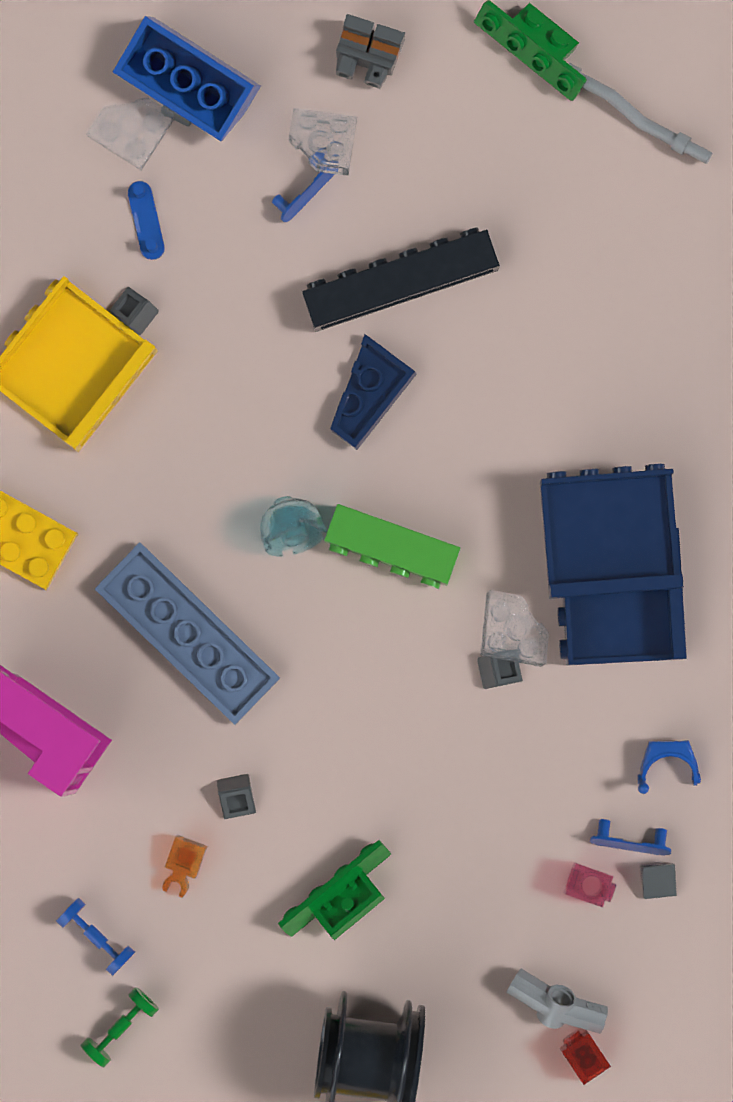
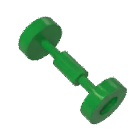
M137 987L128 994L136 1006L126 1016L123 1014L109 1028L106 1038L98 1045L91 1038L87 1037L81 1044L85 1053L103 1068L111 1061V1058L103 1049L113 1039L117 1040L130 1027L133 1017L140 1010L153 1017L159 1010L157 1005Z

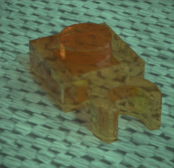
M177 835L165 864V868L173 870V873L163 882V891H168L171 882H177L181 886L179 897L183 898L189 890L187 876L194 879L198 876L208 846Z

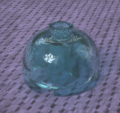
M284 496L275 500L273 505L262 516L260 524V535L264 549L269 555L276 557L283 556L282 551L292 548L293 554L311 549L324 539L322 532L327 533L319 510L307 500Z

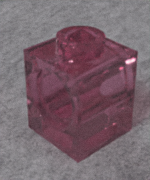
M574 862L563 893L603 908L605 901L611 902L616 884L612 883L613 876L611 874ZM590 876L597 877L600 881L598 892L592 895L586 894L582 887L584 880Z

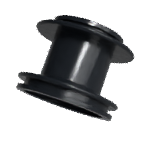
M343 991L340 996L337 1015L332 1014V1008L326 1007L318 1053L314 1098L319 1099L321 1094L326 1093V1102H334L336 1094L387 1102H415L423 1052L425 1006L419 1005L417 1011H412V1002L407 1000L402 1016L397 1024L346 1017L347 992Z

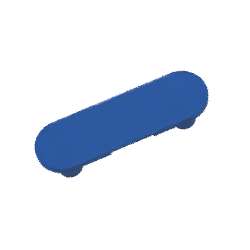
M316 154L312 158L311 163L321 172L314 178L311 185L291 203H288L279 194L273 198L272 203L283 212L281 215L283 222L290 221L335 175L339 168L337 161L328 163L319 154Z
M137 181L129 187L128 198L140 250L145 258L156 260L163 255L165 246L151 187L143 181Z
M600 819L597 836L590 837V842L598 846L662 856L671 854V849L665 846L667 830L663 828H656L654 844L636 843L609 837L611 821Z

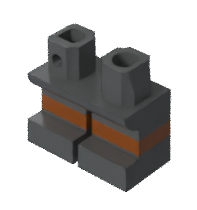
M346 14L343 31L336 49V58H338L336 75L352 79L356 66L359 65L368 68L364 83L381 89L387 75L391 76L405 41V32L377 24L374 32V22ZM372 36H373V41H372L370 50H369V52L367 53L368 48H369V45H370V42H371V39H372Z

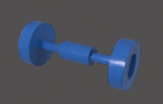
M78 898L56 922L64 928L73 919L85 931L83 934L98 949L102 947L115 959L106 968L113 976L130 959L135 951L128 945L118 954L107 944L108 939L93 924L89 926L77 915L86 905Z

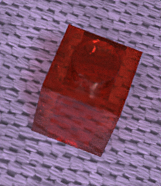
M576 1030L562 1040L565 1045L560 1047V1050L583 1085L611 1067L587 1030L582 1033Z

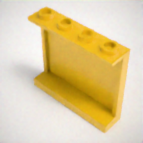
M63 276L60 281L55 279L48 286L44 293L47 297L40 306L35 304L24 318L27 322L19 332L14 330L5 341L4 345L7 348L0 355V392L79 452L157 354L158 350L153 344L140 337L72 284L68 278Z

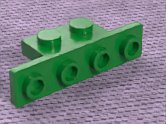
M490 0L483 3L474 19V23L567 99L573 101L580 93L587 79L564 60L575 51L579 42L531 3L523 8L513 19Z
M380 840L365 846L360 851L359 856L350 864L341 866L335 872L334 877L327 883L314 888L304 902L299 906L290 908L284 914L283 919L278 922V925L285 933L292 937L316 917L330 937L336 940L385 899L367 875L391 855V852Z

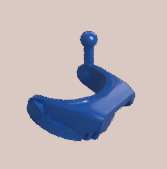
M689 740L649 741L641 763L640 774L637 776L638 791L641 794H646L649 791V786L645 782L650 766L660 758L669 756L678 757L687 762L692 769L693 786L700 784L701 777L698 764Z

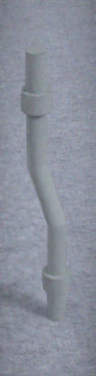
M569 63V65L581 73V68ZM581 73L587 79L583 86L584 89L607 100L637 128L671 145V149L681 155L686 153L705 164L709 162L713 153L691 142V137L681 132L676 134L651 121L614 89Z

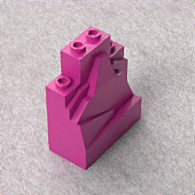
M0 665V734L34 762V765L27 773L60 797L76 794L112 739L18 674L11 673Z

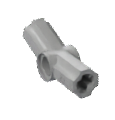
M523 969L519 970L507 990L508 994L536 1010L539 1021L549 1028L557 1029L564 1024L601 1034L608 1015L607 1006L576 998L568 987L558 984L549 986Z

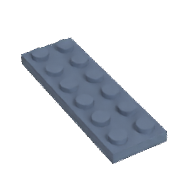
M140 542L95 588L113 608L234 725L280 679L262 659Z

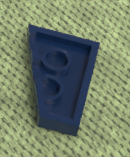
M364 334L361 343L362 347L357 360L354 362L347 388L343 392L330 427L333 433L356 450L359 449L417 375L412 368L366 334Z

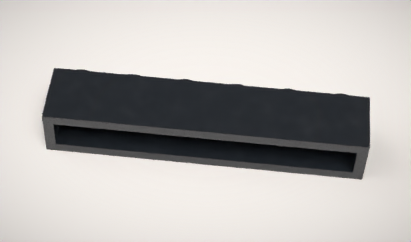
M478 227L460 233L461 238L449 242L448 238H442L430 243L429 249L418 252L417 248L401 252L399 259L387 262V259L384 258L368 264L369 269L357 273L356 269H350L339 273L337 280L326 283L325 279H320L307 284L308 289L302 291L315 332L497 272L500 265L488 230L479 231Z

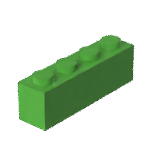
M340 504L336 506L324 540L325 543L330 544L329 550L334 553L347 556L349 551L361 555L360 562L374 567H378L379 562L392 566L391 573L405 578H409L410 573L422 577V584L439 589L441 584L448 585L461 548Z

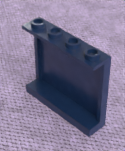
M665 464L645 465V471L632 472V466L612 468V473L599 474V469H585L579 471L580 476L567 477L566 471L549 472L546 479L540 480L549 599L671 590L684 587L683 574H680L672 484L673 469H665Z
M676 528L680 574H682L679 528ZM683 588L563 598V607L557 608L558 626H564L565 639L559 640L560 659H566L567 666L687 659Z

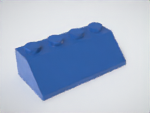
M150 16L144 17L112 71L219 141H223L242 118L261 85L155 17Z

